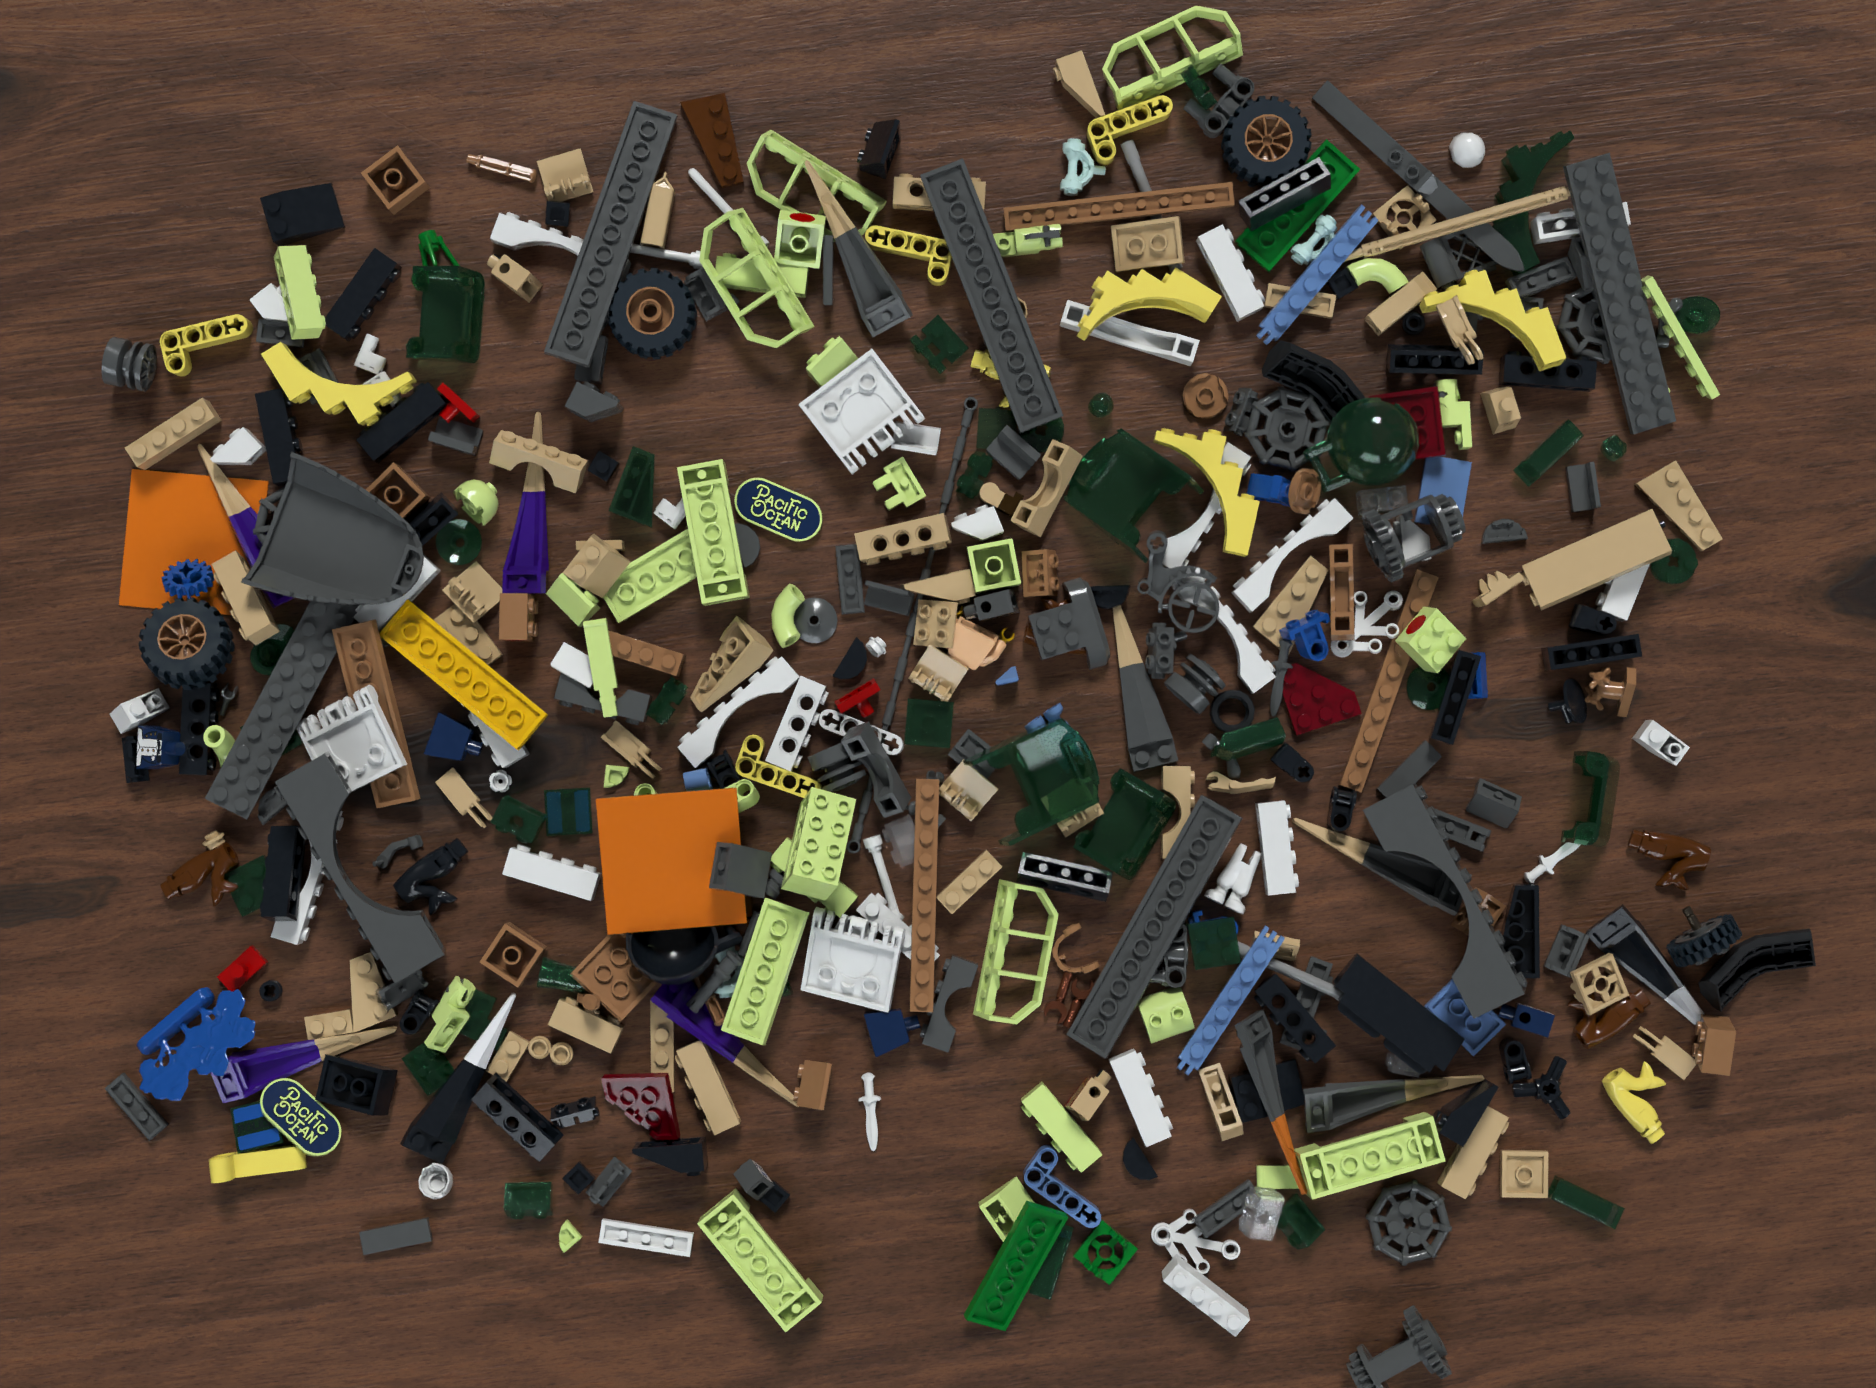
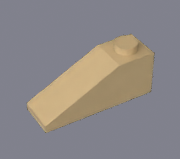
M1082 50L1056 59L1055 67L1053 68L1056 80H1061L1062 86L1096 119L1105 116Z
M970 569L899 585L900 589L946 601H956L958 604L970 602L969 597L976 596Z
M1217 1063L1199 1069L1198 1072L1221 1140L1225 1141L1243 1135V1125L1221 1064Z

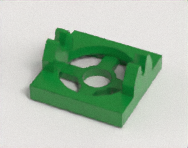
M1101 1219L1100 1224L1092 1230L1073 1254V1257L1080 1261L1087 1270L1093 1272L1096 1277L1101 1278L1110 1285L1138 1248ZM1101 1235H1110L1112 1237L1109 1242L1102 1243L1095 1239ZM1117 1242L1121 1244L1123 1249L1121 1259L1114 1254V1246ZM1090 1244L1096 1248L1097 1257L1093 1262L1090 1261L1088 1255ZM1103 1245H1108L1112 1249V1254L1107 1258L1099 1255V1249ZM1111 1260L1116 1264L1115 1267L1110 1269L1098 1268L1102 1261Z

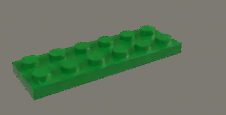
M1327 139L1304 165L1319 157L1331 173V189L1252 232L1247 227L1234 242L1268 273L1360 171L1358 166Z
M1026 1200L964 1313L967 1321L1006 1331L1068 1219L1065 1212Z

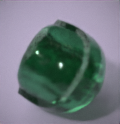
M1107 393L1096 394L1088 404L1090 413L1096 417H1106L1114 408L1113 400Z
M1613 435L1603 441L1600 450L1608 460L1616 461L1625 455L1627 445L1617 435Z

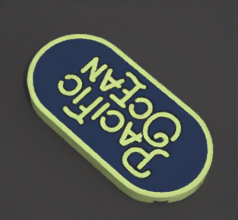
M764 478L748 479L736 491L734 499L736 510L747 522L795 542L809 540L816 536L821 529L823 521L821 510L817 503L809 497Z
M280 1078L272 1081L264 1088L260 1098L262 1114L299 1150L309 1156H323L329 1154L337 1147L342 1132L338 1119L318 1100H315V1097L300 1083L292 1079Z

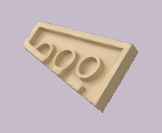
M1677 461L1671 462L1634 484L1649 497L1648 499L1654 505H1657L1665 513V516L1670 521H1673L1680 528V531L1700 551L1722 540L1721 535Z
M1309 556L1252 627L1280 649L1279 641L1283 638L1279 630L1286 627L1285 624L1291 620L1304 618L1305 614L1310 611L1328 569L1312 556Z

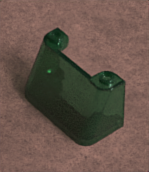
M413 266L412 284L416 290L423 292L419 337L415 336L409 339L406 345V358L455 363L477 362L480 353L485 287L484 277L480 272L461 266Z
M1574 751L1573 763L1581 766L1583 770L1582 776L1593 777L1587 822L1575 821V826L1572 829L1562 830L1561 842L1602 847L1610 839L1620 764L1615 758L1601 753Z
M1120 768L1110 780L1111 789L1114 793L1105 806L1104 813L1100 815L1091 831L1085 830L1078 833L1073 847L1125 879L1131 880L1140 870L1176 808V802L1163 792Z

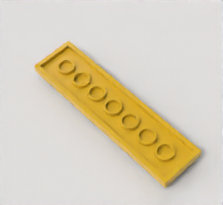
M408 599L379 633L381 638L518 751L548 716L545 711Z

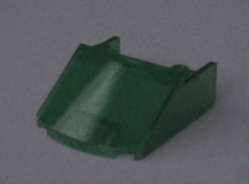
M1121 428L1116 430L1117 434L1108 439L1104 437L1082 458L1069 482L1070 487L1067 496L1064 495V501L1118 545L1120 544L1146 563L1149 559L1136 547L1141 537L1140 531L1134 526L1162 491L1167 494H1176L1185 484L1199 494H1202L1204 490L1189 474Z
M1062 718L1003 740L1001 743L963 761L964 765L974 766L987 760L991 767L998 769L1010 764L1025 796L1028 806L1017 811L1014 818L1018 831L998 840L1000 845H1014L1099 803L1098 784L1100 782L1093 755L1081 735Z

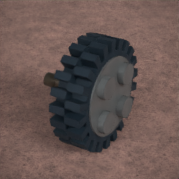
M1687 906L1682 911L1687 917L1686 919L1691 929L1683 932L1682 935H1678L1675 937L1676 939L1671 940L1666 948L1677 967H1686L1689 964H1696L1698 966L1707 962L1716 953L1721 955L1729 951L1730 945L1741 938L1742 932L1731 914L1721 915L1715 919H1709L1707 922L1699 923L1696 915L1693 914L1691 906Z

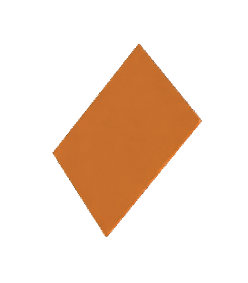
M132 469L119 605L161 609L163 608L162 604L167 601L170 604L174 603V599L178 598L176 594L171 597L169 592H165L162 577L164 576V571H169L168 566H177V561L181 563L185 562L186 559H189L190 562L198 559L199 563L205 561L207 566L210 565L213 573H215L212 564L236 550L245 558L251 569L210 476ZM227 477L258 515L259 501L261 498L267 497L269 481ZM216 580L212 581V587H207L208 592L201 591L199 592L200 596L197 597L195 594L191 596V598H196L198 602L200 600L208 602L210 606H214L222 615H231L230 610L233 608L223 598L221 592L224 589ZM183 596V600L187 601V596Z
M737 788L596 799L607 935L747 923L745 895L709 888L716 843L724 842L741 845Z

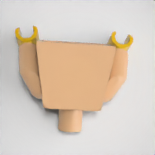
M961 606V610L956 615L953 649L946 648L948 650L947 655L964 666L976 670L979 666L985 667L996 661L1006 648V642H1010L1015 635L1013 633L1007 639L1004 637V631L1007 628H1004L997 635L961 617L963 614V606Z

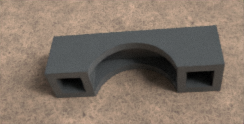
M563 673L560 674L554 699L560 700V705L571 708L573 704L581 705L582 711L595 713V709L602 711L600 700L591 694L588 687ZM628 689L622 697L616 700L618 716L626 717L625 722L639 725L640 721L646 722L652 696ZM617 716L608 717V718L617 719Z
M869 721L849 728L841 743L851 760L860 761L869 771L874 786L873 799L883 817L886 818L904 812L911 800V796Z
M953 954L951 959L946 958L942 969L943 972H946L943 981L938 980L934 992L938 994L936 1002H933V1012H927V1015L931 1016L928 1025L923 1024L919 1037L923 1038L922 1044L949 1052L956 1028L950 1024L945 1015V1004L954 991L960 988L971 987L978 963Z

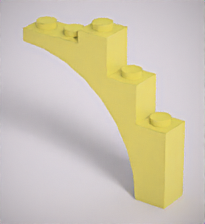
M1176 267L1171 275L1166 273L1162 281L1141 269L1137 276L1133 274L1129 281L1125 282L1107 270L1103 278L1098 276L1091 287L1095 290L1091 296L1093 302L1089 307L1091 313L1089 316L1084 314L1077 325L1081 328L1077 337L1085 341L1092 331L1105 320L1121 312L1137 308L1174 310L1206 323L1222 296Z
M1471 270L1465 273L1459 285L1450 286L1441 293L1437 291L1430 292L1424 296L1419 305L1422 314L1437 311L1436 306L1438 304H1442L1457 295L1464 311L1492 319L1516 336L1531 354L1539 371L1559 366L1566 359L1548 307L1543 309L1535 307L1525 313L1517 288L1513 290H1508V288L1501 289L1494 294L1486 270L1479 272Z
M282 342L261 353L291 402L304 403L311 398L310 394L313 393L323 411L329 415H336L342 412L347 404L358 424L362 426H371L378 422V417L383 414L378 406L390 404L394 400V396L400 392L401 394L409 392L414 388L413 384L417 383L410 372L376 384L350 385L337 383L322 378L310 371L294 356L288 346Z
M1161 428V431H1156L1153 439L1154 443L1169 447L1188 458L1202 471L1211 483L1219 499L1224 518L1225 536L1223 552L1246 557L1249 552L1260 501L1254 500L1255 496L1249 494H1241V497L1237 496L1243 469L1238 468V464L1225 461L1224 464H1221L1226 436H1221L1222 432L1208 429V432L1202 433L1201 440H1197L1196 435L1184 433L1183 436L1175 435V431L1171 429Z

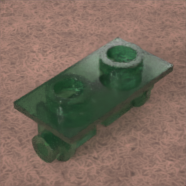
M975 451L968 459V467L965 473L957 481L958 487L956 492L965 494L970 499L977 496L984 483L977 477L978 475L984 478L987 477L993 465V458L985 455V452Z
M671 676L663 685L662 691L657 698L650 704L646 715L661 725L665 722L667 723L676 710L670 704L674 702L679 706L688 693L686 691L688 687Z

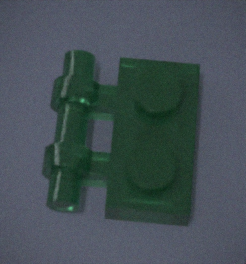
M939 315L921 329L926 336L924 340H921L917 335H914L909 340L915 346L914 350L918 354L921 353L929 362L928 365L932 369L935 368L939 374H942L947 369L941 363L945 358L953 364L969 350L966 344ZM931 343L940 351L936 356L928 348Z

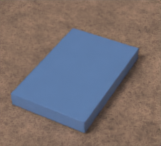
M1440 456L1425 458L1418 499L1428 495L1436 497L1443 494L1446 498L1450 496L1456 502L1463 517L1472 462ZM1424 505L1417 507L1414 523L1430 525Z
M1453 979L1424 1005L1464 1037L1465 1040L1461 1045L1472 1056L1480 1051L1506 1025L1493 1010L1473 1018Z

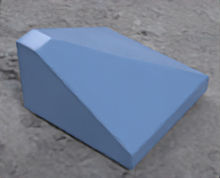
M1014 666L1007 670L995 681V684L1000 686L1018 682L1019 678L1016 667Z

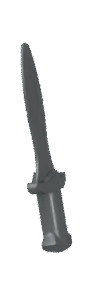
M1287 639L1279 641L1280 652L1278 661L1271 662L1272 665H1275L1276 670L1270 702L1271 716L1273 717L1277 714L1281 703L1286 671L1288 668H1293L1290 663H1287L1289 648L1293 645Z

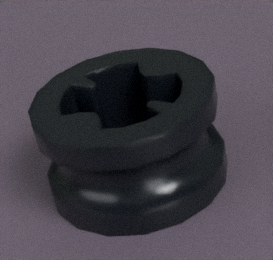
M275 980L266 981L260 986V996L268 1002L277 1000L282 995V985ZM268 985L269 987L275 986L274 997L272 994L267 995Z

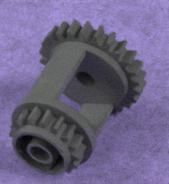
M1443 494L1436 497L1433 495L1425 496L1383 515L1378 514L1377 510L1372 509L1363 513L1361 517L1365 528L1364 540L1375 565L1384 573L1385 578L1387 577L1391 583L1403 578V568L1453 548L1454 543L1460 541L1462 534L1466 532L1465 523L1456 502L1452 497L1446 498ZM1424 505L1428 521L1440 546L1405 560L1399 540L1388 519L1402 514L1405 521L1414 518L1411 510Z
M1411 1306L1403 1311L1406 1320L1402 1321V1324L1409 1338L1372 1357L1364 1344L1358 1345L1357 1351L1349 1355L1350 1361L1346 1365L1357 1388H1389L1386 1382L1387 1379L1420 1361L1423 1362L1431 1374L1436 1373L1440 1379H1444L1452 1374L1447 1363L1448 1361L1445 1358L1448 1353L1441 1338L1429 1319L1424 1320L1415 1306Z

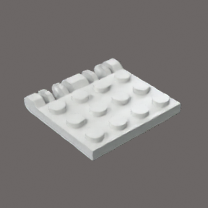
M870 349L799 404L800 408L851 474L859 470L858 466L849 456L851 452L862 467L867 464L865 458L856 450L860 445L864 444L871 456L876 457L878 455L868 442L869 438L873 439L881 451H884L895 442L885 429L886 425L890 426L898 438L903 436L900 428L893 422L898 416L901 417L904 421L903 423L910 430L915 427L904 413L906 410L917 424L925 419L873 349Z
M367 685L360 689V691L354 692L355 703L351 697L346 696L343 700H338L325 709L319 710L317 713L319 721L316 716L311 714L307 718L301 719L297 726L298 733L311 760L329 752L352 792L407 765L379 705L377 692L372 685Z
M816 907L813 913L801 991L888 1013L891 1010L905 929L895 927L892 942L889 943L893 926L886 925L883 932V940L881 941L876 939L879 929L878 922H872L869 937H865L869 920L852 916L849 930L845 932L848 915L842 914L837 930L831 928L835 912L828 911L825 926H823L826 909Z

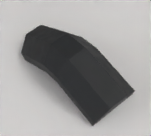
M1282 340L1269 351L1262 368V375L1301 393L1312 394L1322 414L1342 439L1347 438L1376 414V410L1346 372L1331 360Z
M1809 928L1756 935L1732 946L1698 982L1700 993L1713 1008L1721 1012L1751 979L1763 973L1816 966L1811 930Z

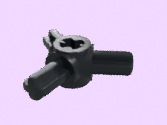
M1555 1056L1546 1075L1542 1073L1540 1078L1533 1079L1531 1083L1513 1084V1096H1534L1536 1100L1542 1099L1544 1104L1549 1103L1560 1120L1568 1117L1570 1110L1560 1097L1562 1094L1559 1088L1561 1082L1558 1081L1567 1061L1559 1056ZM1544 1085L1551 1087L1549 1092L1543 1090Z

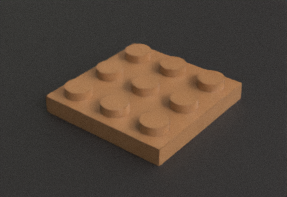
M627 933L607 935L570 974L590 994L598 995L601 999L600 1003L620 1022L657 984V982L642 975L631 962L626 949Z

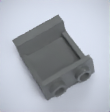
M717 842L709 888L739 893L748 897L764 898L772 853L738 844Z

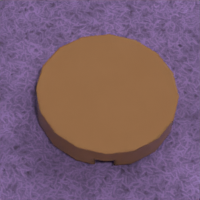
M1209 373L1197 374L1191 378L1184 387L1182 395L1183 404L1187 411L1194 417L1204 420L1219 415L1226 407L1229 397L1223 380Z
M1302 468L1292 478L1288 498L1289 505L1295 513L1308 514L1310 513L1309 510L1315 508L1318 504L1321 494V482L1317 480L1319 475L1314 469Z

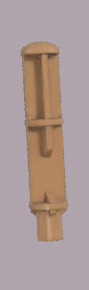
M468 154L467 163L473 164L479 169L482 168L531 183L537 177L535 169L483 155Z
M703 973L694 979L698 989L706 981ZM713 993L705 1004L714 1025L721 1026L725 1016L716 995Z

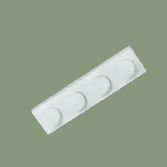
M603 1218L598 1243L690 1257L694 1232Z

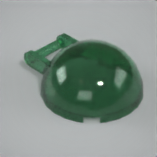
M1377 397L1363 398L1343 407L1332 419L1327 433V440L1306 449L1303 454L1306 459L1310 460L1314 470L1318 473L1323 492H1329L1350 482L1366 486H1380L1400 478L1411 467L1419 449V432L1411 415L1399 404L1395 403L1393 405L1381 401V398ZM1326 451L1329 453L1331 462L1341 474L1331 480L1318 457L1319 454Z

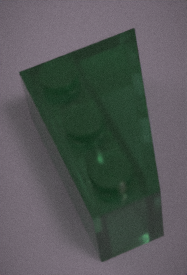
M634 446L631 448L609 506V513L652 528L655 454Z

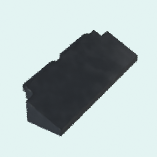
M1357 953L1333 980L1335 986L1343 992L1338 998V1010L1371 1037L1384 1036L1383 1044L1385 1048L1419 1074H1423L1426 1071L1430 1073L1434 1065L1445 1071L1465 1040L1463 1036Z

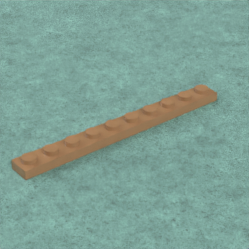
M1227 182L1005 207L1003 209L1005 230L1010 232L1014 231V229L1052 224L1064 226L1234 207L1235 204L1233 183Z
M1418 569L1415 570L1396 623L1399 627V635L1422 607L1429 606L1439 577ZM1398 636L1390 640L1339 785L1362 793L1410 659V656L1395 641Z
M916 779L910 1012H933L939 779Z

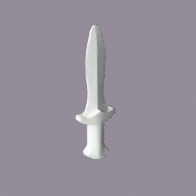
M1583 833L1570 839L1548 857L1544 858L1540 855V864L1530 872H1524L1525 881L1529 884H1534L1535 879L1545 871L1554 874L1552 869L1557 862L1574 852L1585 841L1587 834Z
M867 1072L861 1076L864 1081L865 1096L858 1100L859 1102L863 1101L865 1105L867 1138L871 1150L875 1151L878 1141L875 1108L876 1102L880 1101L881 1097L874 1095L873 1079L875 1075Z

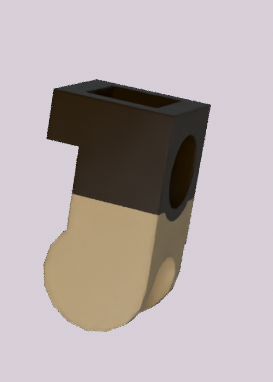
M991 482L983 484L979 492L980 498L984 503L991 507L994 506L995 509L1010 517L1013 516L1020 501L1024 498L1018 492L1012 497L1000 491L998 486Z

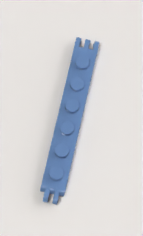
M1362 204L1259 324V327L1262 329L1256 336L1261 339L1265 333L1268 334L1263 343L1267 345L1272 339L1277 341L1378 222L1376 217L1372 218L1369 223L1367 222L1368 218L1372 215L1369 210L1363 216L1360 215L1365 209Z
M1266 925L1178 1056L1181 1060L1177 1066L1179 1070H1182L1185 1064L1189 1065L1185 1074L1189 1075L1193 1068L1196 1070L1200 1068L1285 938L1283 936H1280L1276 943L1273 941L1277 934L1274 930L1269 937H1266L1265 934L1269 930V927Z

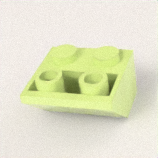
M840 336L836 339L831 338L823 346L825 350L819 356L814 354L807 361V373L819 387H822L858 359Z
M561 573L546 594L579 627H582L583 621H588L600 609L597 605L599 600L590 591L586 590L584 592L580 588L581 586L564 573Z
M1017 1176L979 1201L980 1209L1003 1242L1026 1200L1035 1203Z

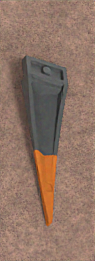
M1259 1010L1235 1025L1237 1037L1242 1043L1240 1051L1301 1194L1304 1195L1307 1194V1189L1293 1148L1280 1093L1272 1029L1264 1010Z

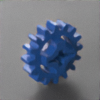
M189 559L182 563L177 561V566H168L169 571H164V576L162 577L165 592H169L171 597L177 594L178 599H181L183 596H187L190 599L194 594L198 597L200 596L199 592H208L207 587H212V581H215L211 566H207L205 561L199 563L198 559H195L193 562H190Z

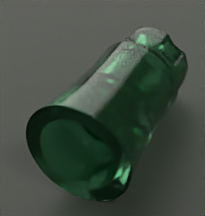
M545 956L543 957L536 988H552L570 992L575 990L580 993H585L586 990L570 975L576 968L575 966L557 962Z

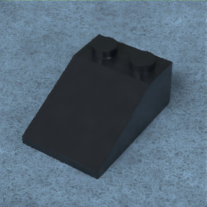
M892 119L875 122L872 129L868 128L864 140L867 142L865 150H860L857 163H860V171L886 180L901 138L900 120Z
M332 183L281 191L260 198L272 240L278 246H285L345 227Z
M325 1054L315 1100L372 1116L388 1115L398 1070Z
M1296 1059L1276 1063L1284 1111L1304 1105L1303 1089ZM1249 1070L1228 1074L1234 1102L1241 1122L1244 1123L1268 1117Z
M1484 1079L1442 1106L1441 1110H1436L1433 1118L1437 1131L1464 1147L1499 1087Z
M706 1137L637 1142L632 1148V1154L679 1173H687V1176L701 1175V1171H705L708 1165Z

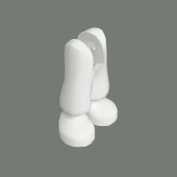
M1240 843L1230 861L1218 876L1217 887L1215 889H1208L1204 896L1223 905L1226 893L1229 889H1232L1224 907L1243 915L1246 909L1241 899L1250 890L1252 879L1262 854L1255 850L1248 864L1241 860L1245 855L1247 846Z

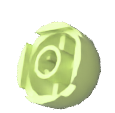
M475 479L468 480L453 491L455 499L457 501L461 499L464 504L461 508L478 524L482 522L483 525H486L496 515L499 507L498 498L495 495L497 490L491 483L485 484L483 481Z

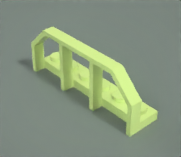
M1194 6L1114 43L1102 71L1105 80L1113 91L1118 111L1149 100L1217 68L1220 63L1226 64L1243 56L1241 35L1226 11ZM1196 17L1220 21L1226 24L1233 37L1224 39L1222 42L1198 52L1181 24ZM1175 28L1192 56L1160 69L1144 41ZM1138 45L1154 73L1119 89L1110 75L1119 53Z
M769 130L760 136L747 161L756 195L781 210L799 212L786 204L785 201L801 170L805 168L804 171L809 174L805 166V161L808 160L821 179L824 180L823 182L826 186L831 188L830 191L833 196H835L839 189L846 198L852 201L857 200L863 204L862 207L865 210L871 212L862 229H858L861 235L865 234L876 214L884 208L887 202L885 199L773 130ZM764 144H766L765 147L771 152H779L785 156L787 162L797 165L780 199L763 190L755 160ZM822 207L817 215H825ZM824 229V236L833 235L830 230Z
M744 208L728 211L704 228L699 261L747 340L778 348L797 335L815 327ZM729 219L731 228L737 232L742 240L743 248L749 254L718 275L709 260L712 235L715 228ZM753 259L755 268L763 275L765 284L770 291L740 311L722 280ZM774 295L777 298L779 308L786 313L790 326L794 330L779 341L754 334L744 318V315Z
M999 879L973 1015L989 1021L1017 1025L1041 1005L1059 915L1043 888ZM1017 889L1034 891L1038 895L1049 914L1045 935L1009 929L1010 923L1013 920V906L1018 895ZM1009 934L1044 940L1037 975L1001 970L1005 961L1004 952L1009 941ZM1000 975L1035 980L1033 998L1027 1005L1010 1018L992 1015L996 1008L995 998L1000 987Z

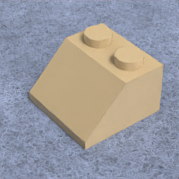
M593 534L563 573L582 588L603 598L629 565L630 561L597 535Z

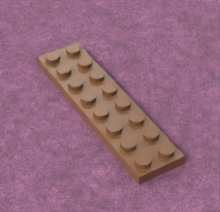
M376 619L332 629L348 697H351L355 703L354 692L360 691V689L367 685H372L375 688L379 705L407 762V765L370 783L376 808L421 799Z

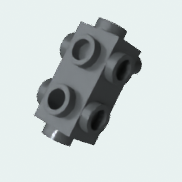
M1152 623V628L1149 629L1146 635L1148 655L1145 660L1148 675H1151L1152 679H1165V675L1173 674L1176 643L1187 639L1185 631L1182 630L1174 633V628L1166 627V623Z

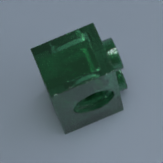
M506 795L501 799L490 823L496 825L495 828L503 833L510 832L516 835L515 838L518 841L528 844V842L533 843L537 839L548 815ZM514 816L521 817L523 820L522 826L514 823Z

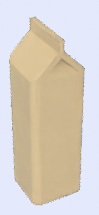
M664 172V176L653 183L640 242L643 246L665 249L675 191L668 181L667 172Z
M1421 272L1370 312L1364 319L1373 331L1380 336L1419 305L1426 294L1436 291L1437 288L1426 274Z

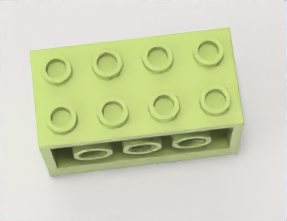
M811 787L799 806L781 889L826 901L837 888L856 799Z

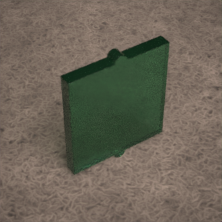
M996 407V409L979 408L976 448L987 449L1006 425L1015 431L1016 421L1011 410H1002L999 407Z

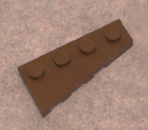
M725 93L680 102L721 187L726 188L744 184Z

